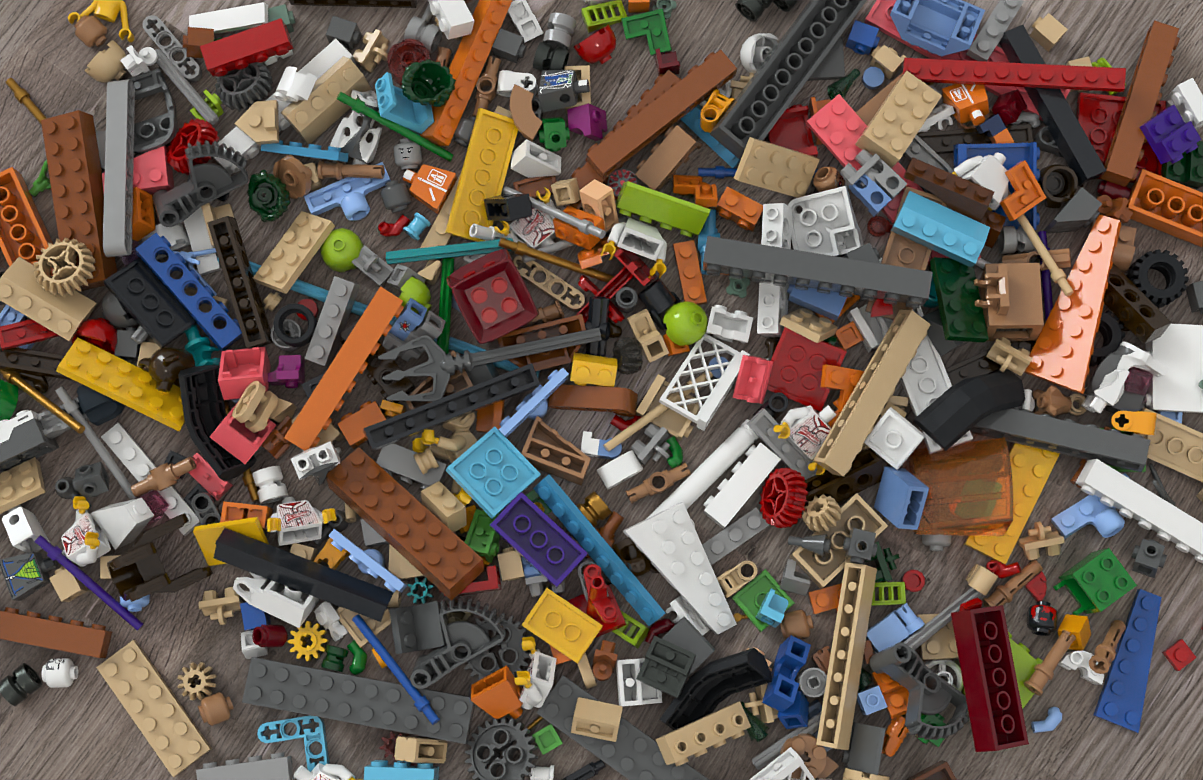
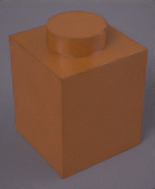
M188 27L187 35H183L182 48H186L187 57L203 58L200 46L214 41V29Z

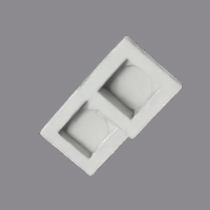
M513 1L508 9V14L520 36L524 37V43L542 35L543 31L527 1Z

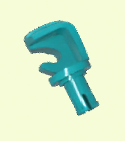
M196 325L185 332L189 342L184 348L193 355L195 366L219 365L220 367L221 358H211V353L219 351V348L210 346L209 338L201 337Z

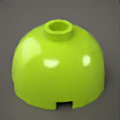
M345 228L334 229L320 247L321 257L325 264L333 271L342 273L353 270L357 267L353 265L352 261L359 257L363 243L359 236L351 230Z
M414 277L408 279L400 289L403 291L398 297L403 300L401 305L405 307L409 299L412 298L427 308L426 315L432 308V305L429 304L431 301L430 290L421 280ZM411 307V308H410L412 311H414L415 313L419 314V312H418V310H417L416 308H414V307Z
M684 301L668 308L665 312L663 323H666L667 330L665 332L671 341L679 346L698 342L705 335L708 318L701 306L693 302Z

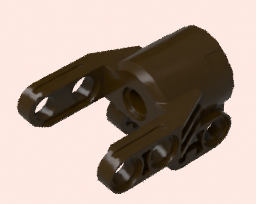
M185 513L142 532L127 550V553L107 562L111 579L124 601L131 600L133 602L151 593H175L213 574L210 566L196 568L170 580L159 559L153 540L183 527L189 521Z

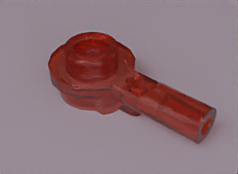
M875 216L868 221L867 230L872 236L881 237L886 233H890L893 225H890L889 220H886L884 217Z

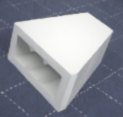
M142 498L110 504L92 512L91 516L116 550L132 543L154 517V514Z

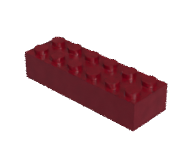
M1003 605L952 612L951 618L975 751H999L1028 745V736Z

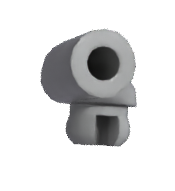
M1023 111L1016 122L1008 125H1019L1023 122H1028L1032 128H1035L1041 124L1040 116L1036 113Z

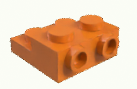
M873 672L872 680L881 689L887 704L886 709L891 719L906 714L909 691L904 686L899 685L897 681L891 680V677L885 672L882 674Z

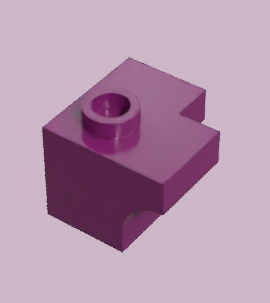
M589 103L567 110L570 131L579 135L584 134L585 137L594 141L603 139L602 133L607 132L606 111Z
M280 355L277 369L268 373V382L272 386L285 385V388H298V385L305 383V359L301 355Z

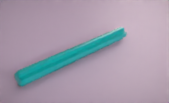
M500 239L389 251L386 252L385 258L387 264H398L489 254L504 248L498 246Z

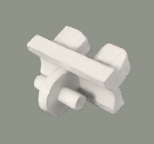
M130 45L126 48L130 54L120 61L132 77L150 72L147 66L155 64L158 55L151 47L141 49L138 54L133 46Z

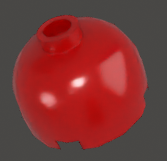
M608 24L573 47L584 61L588 63L599 61L603 64L612 58L610 54L616 48V37Z
M97 318L84 321L73 336L72 344L78 337L113 355L115 354L117 331L106 319Z

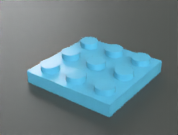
M495 426L445 470L491 519L499 514L520 492L527 489L541 475Z

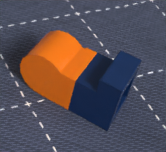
M995 114L986 119L982 124L975 126L979 134L984 132L987 134L992 144L1014 143L999 114Z

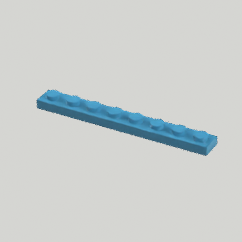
M549 474L542 479L533 489L601 568L611 583L640 615L641 619L650 626L661 618L665 611L626 567L624 562Z

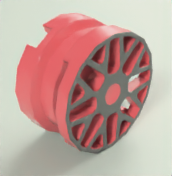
M625 168L617 169L609 176L608 186L613 189L615 200L618 199L624 182L629 181L638 184L637 177L631 170Z

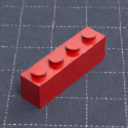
M282 18L200 46L207 70L213 77L224 76L228 71L234 69H244L254 62L261 63L267 61L269 57L275 55H285L289 50L294 49L287 26Z

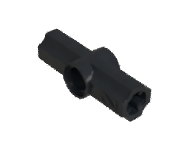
M601 296L590 297L589 315L585 328L586 330L599 328L602 340L587 343L586 354L606 357V343L610 336L611 327L610 322H608L610 298Z

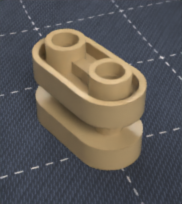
M254 381L245 389L233 410L232 416L240 423L245 422V427L253 433L262 431L267 426L270 415L278 406V397L271 391H266L265 386L259 381Z

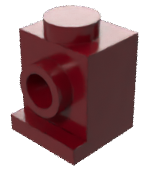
M1018 89L999 95L992 107L994 115L999 114L1004 125L1016 122L1022 110L1027 109V105Z

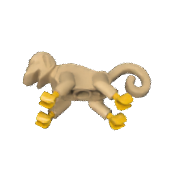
M474 412L442 425L443 428L452 431L449 438L442 436L435 438L434 430H424L422 438H415L412 441L413 451L423 453L426 448L430 447L435 457L443 460L450 459L451 463H453L477 442V439L469 430L475 419ZM453 480L451 493L466 506L472 498Z

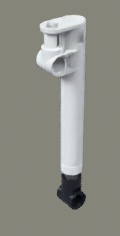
M783 393L772 394L753 414V417L764 408L776 420L786 410L788 398ZM772 400H781L783 408H774ZM746 419L741 424V427H738L647 518L680 502H684L686 509H688L759 438L747 425L750 420Z

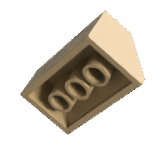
M343 56L316 80L308 100L293 101L280 113L309 145L351 108L336 99L340 91L351 97L352 90L365 92L371 90V87L353 61Z
M18 257L0 278V301L66 340L72 341L81 324L89 318L97 302L74 290L73 295H69L67 292L64 297L60 296L59 293L55 296L50 291H45L34 275L33 271L36 270L34 265Z

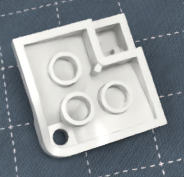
M847 186L799 197L789 202L788 206L792 208L791 240L794 250L838 256L864 245ZM799 205L803 208L800 214L796 211Z

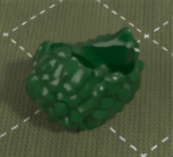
M427 59L420 63L414 62L405 68L401 80L403 95L415 103H420L424 106L429 104L434 107H440L446 103L453 90H455L456 80L450 74L449 68L441 66L440 62Z
M261 170L260 173L251 175L248 184L249 189L247 190L250 209L257 212V215L261 217L263 222H273L283 216V213L288 210L287 206L291 203L289 191L286 190V184L282 183L281 179L273 174H268L266 170Z

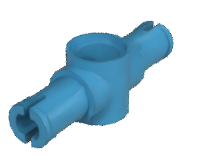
M714 209L710 210L698 235L697 251H700L701 274L709 275L707 271L703 270L707 236L720 238V233H718L716 228V210Z

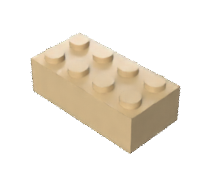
M906 71L897 81L855 145L862 150L865 149L872 156L877 154L881 160L892 168L901 159L942 95Z
M857 493L841 507V520L836 521L837 527L832 526L829 532L824 530L821 534L815 531L811 535L827 534V539H831L829 553H825L823 557L799 546L790 555L820 589L825 587L845 568V562L850 563L851 558L845 556L846 551L843 550L845 537H849L851 529L856 528L876 533L877 537L888 527ZM858 544V548L862 550V546Z

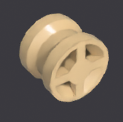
M430 447L426 448L421 454L416 453L413 455L423 475L429 469L439 467Z

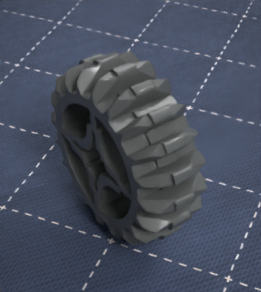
M254 62L244 69H234L228 71L224 76L217 77L215 87L221 102L231 110L237 109L240 112L243 108L248 110L254 102L262 101L264 97H268V92L272 90L271 85L273 81L271 72L263 62Z

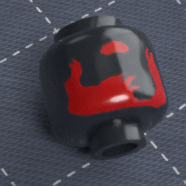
M1037 601V605H1032L1028 608L1027 627L1032 630L1033 634L1049 636L1051 632L1057 629L1058 612L1050 606L1051 603Z

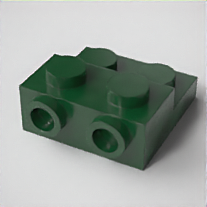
M1203 141L1196 143L1198 148L1189 153L1183 152L1182 155L1184 157L1173 164L1170 161L1163 163L1161 176L1188 187H1203Z

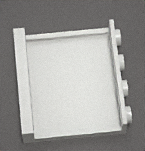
M1170 324L1161 337L1146 343L1145 352H1148L1155 360L1169 368L1166 374L1159 377L1148 371L1144 372L1143 384L1146 385V394H1144L1143 398L1144 407L1151 411L1203 413V389L1199 387V382L1203 380V325Z

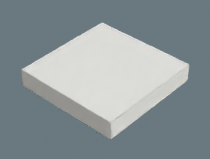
M890 407L875 425L872 432L866 437L864 443L898 470L926 435Z

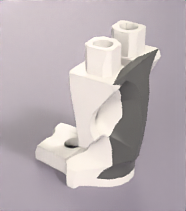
M352 90L351 97L353 99L358 98L365 102L366 106L379 112L377 95L374 91L359 92ZM352 111L349 118L344 117L330 147L341 148L342 153H348L349 157L354 158L353 165H367L374 160L382 128H373L375 120L361 112L358 114ZM358 116L363 118L362 126H360L357 120ZM346 127L350 129L349 136L344 134ZM369 133H372L373 139L368 143L366 137Z
M1122 341L1116 352L1110 353L1095 370L1088 387L1085 388L1084 394L1087 397L1081 406L1092 413H1101L1106 405L1113 406L1116 404L1124 392V382L1130 373L1128 371L1130 367L1146 370L1156 377L1166 374L1169 368L1155 360L1148 352Z
M330 441L318 447L303 450L302 453L294 456L291 461L299 480L314 476L320 486L324 484L327 473L340 464L339 455L342 451L340 447L334 448Z

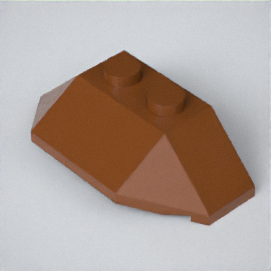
M579 314L514 330L498 338V343L501 348L584 331L586 328L583 316ZM582 345L508 359V361L518 367L532 363L536 372L572 363L573 353H577Z

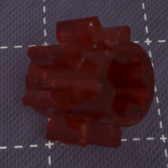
M393 731L390 732V738L384 736L381 738L385 743L379 749L386 751L385 758L393 755L395 760L394 749L389 748L392 739L396 743L398 738Z

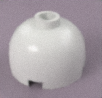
M758 33L750 36L743 43L740 51L743 67L749 73L755 74L778 44L776 41L778 38L771 33Z

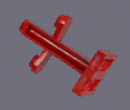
M622 248L614 256L624 267L601 290L585 275H582L578 282V285L584 291L590 290L595 296L610 298V312L608 316L615 323L622 322L625 319L624 315L611 302V299L634 277L643 286L652 283L658 277L656 274L650 275V268L636 253ZM589 302L576 314H582L584 324L589 315Z
M596 564L588 565L583 573L588 593V602L584 594L572 598L568 602L603 625L595 637L597 638L625 626L626 622L610 585L604 582L601 568Z

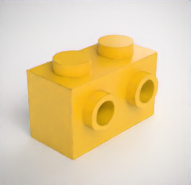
M574 352L570 381H574L575 384L582 386L588 383L602 387H614L618 367L617 359Z

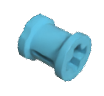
M416 212L414 214L415 218L403 230L410 237L418 241L420 234L426 227H430L431 223L424 216Z

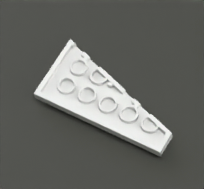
M680 502L623 530L626 536L630 537L636 544V547L647 556L652 565L670 585L682 595L687 604L691 605L698 613L697 615L714 634L718 635L737 625L684 502Z

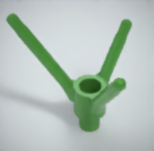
M47 160L44 161L39 177L33 182V187L29 190V193L35 197L40 191L43 192L45 189L51 188L50 179L46 176L48 170Z

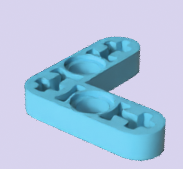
M309 715L267 722L259 727L257 735L260 741L264 743L304 738L307 769L310 772L317 765V761L312 763L311 758L324 757V761L321 760L319 763L323 765L330 764L325 725L321 717ZM311 719L319 723V727L315 728V732H313L312 728L303 729L305 734H301L302 726L300 720H303L302 725L310 724ZM290 722L294 723L297 727L296 733L292 736L285 732V726ZM277 724H281L280 733L272 734L270 739H268V736L263 735V731L267 730V726H269L270 730L279 729ZM315 741L320 742L322 745V751L318 755L313 754L310 750L311 744Z

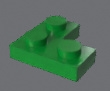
M663 8L621 18L626 40L647 36L651 56H654L655 49L659 48L661 54L672 51Z

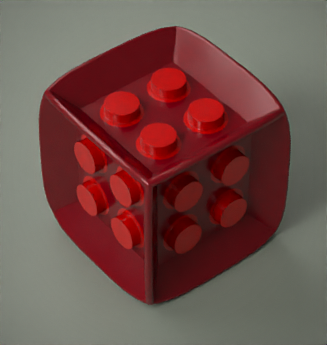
M506 248L482 256L459 268L446 278L448 286L452 289L455 301L478 344L498 339L529 323L539 315V311Z

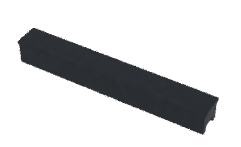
M1024 25L1004 32L999 44L1010 63L1045 64ZM1024 87L1046 127L1048 126L1047 129L1068 166L1074 170L1078 177L1079 185L1081 186L1087 181L1097 179L1103 172H1106L1103 163L1061 90Z
M224 528L215 543L214 559L379 622L382 621L394 593L227 528Z

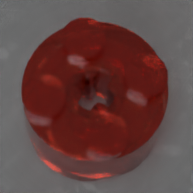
M405 39L397 45H393L387 56L391 75L400 86H402L401 80L405 68L410 66L411 62L420 63L427 59L431 60L426 47L415 39Z

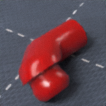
M402 214L395 223L381 222L378 225V230L385 237L398 236L410 220Z
M990 560L986 564V569L1001 579L1021 573L1018 562L1005 565L997 560Z

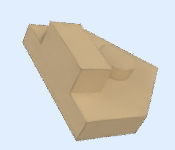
M277 100L254 102L234 124L258 145L279 143Z

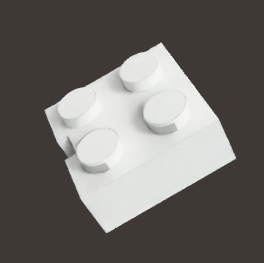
M1191 78L1177 85L1164 101H1166L1165 108L1175 105L1184 122L1191 121L1195 129L1198 130L1203 126V94L1194 79Z

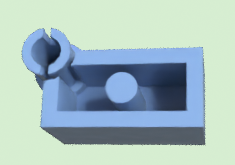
M905 603L901 608H896L869 628L866 640L871 641L872 649L875 653H878L901 641H906L925 623L920 616L917 617L908 603Z

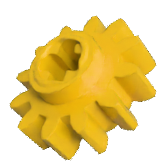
M306 621L305 628L301 625L298 628V632L290 631L294 639H290L287 642L294 644L290 652L298 651L297 659H301L304 655L306 661L311 660V655L319 659L318 651L326 652V648L322 645L323 643H328L329 640L322 636L327 631H318L320 628L319 623H316L312 628L311 622ZM311 636L310 640L313 643L312 645H307L306 647L307 642L304 641L305 637Z

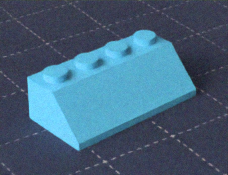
M909 191L891 231L966 266L972 267L976 264L985 245L990 227Z

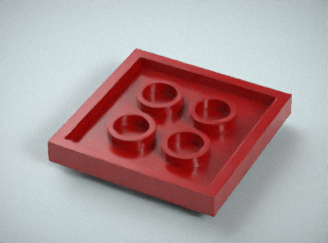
M784 327L771 358V361L774 362L767 390L774 393H783L787 398L806 406L811 405L814 409L821 412L831 390L821 387L823 365L840 367L847 350L825 341L816 343Z

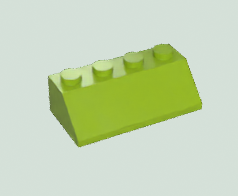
M629 181L622 184L616 202V209H619V214L631 217L632 214L640 216L639 220L651 224L652 221L660 223V228L669 231L675 228L681 230V235L690 238L693 235L700 234L711 210Z

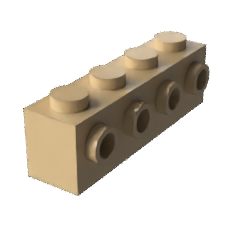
M739 701L657 738L656 742L666 765L675 763L677 767L688 762L687 757L693 754L695 757L707 753L706 748L712 745L714 748L726 744L725 739L732 737L734 740L745 735L744 730L750 728L751 725Z

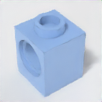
M879 685L858 691L857 703L862 715H869L887 708Z

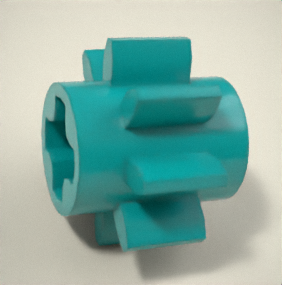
M415 577L416 583L413 585L407 584L411 588V592L406 595L415 597L413 599L414 604L419 599L424 604L427 597H434L430 594V589H433L434 585L428 586L427 578L420 582ZM419 585L426 588L423 591V596L415 593Z

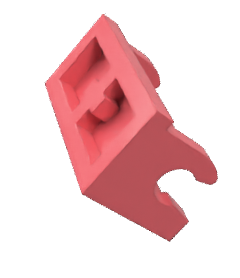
M743 355L732 398L763 404L774 361L757 356Z
M197 452L193 456L196 468L188 473L218 501L233 484L229 480L223 481L220 479L205 457Z

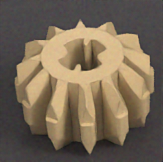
M822 494L820 498L814 496L813 501H807L808 506L805 507L806 510H803L802 517L810 530L821 534L824 530L829 532L832 526L837 527L836 521L841 520V508L834 498Z
M195 662L190 663V669L183 667L182 671L185 676L178 675V679L183 680V683L177 686L178 688H185L182 695H189L192 701L196 697L202 700L205 697L204 693L208 696L211 695L212 691L209 687L217 686L216 683L211 682V679L217 677L216 674L209 675L213 668L211 666L205 668V663L200 662L198 666ZM194 678L201 680V684L196 685L197 683H193Z

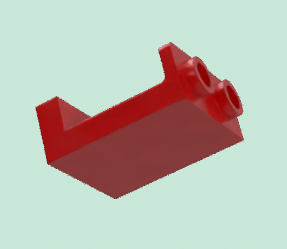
M797 104L786 109L767 134L769 143L817 158V146H814L811 129L806 124V121L809 120L808 106Z
M496 565L488 566L487 581L470 583L457 596L502 590L499 568Z

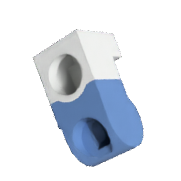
M583 431L581 451L589 457L616 459L621 455L622 445L620 443L608 452L603 445L612 438L607 440L592 438V432Z

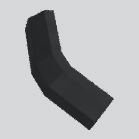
M219 365L195 366L181 370L178 377L184 419L192 441L220 479L228 481L240 476L255 464L257 459L254 455L244 464L210 438L211 434L227 416L224 399L218 383Z
M1010 370L964 379L946 390L914 419V422L944 451H947L980 420L992 413L1022 406L1026 399L1022 380Z
M752 648L709 662L688 679L679 699L674 698L660 720L671 729L676 730L711 714L717 705L731 694L772 682V674L764 655L757 649Z

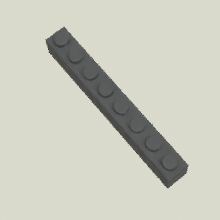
M1011 408L992 413L970 429V432L1086 460L1098 459L1107 465L1142 472L1146 465L1150 440L1145 439L1141 435L1134 434L1130 436L1122 434V432L1115 429L1104 430L1093 424L1082 425L1071 419L1060 420L1049 414H1034L1027 409L1016 410Z

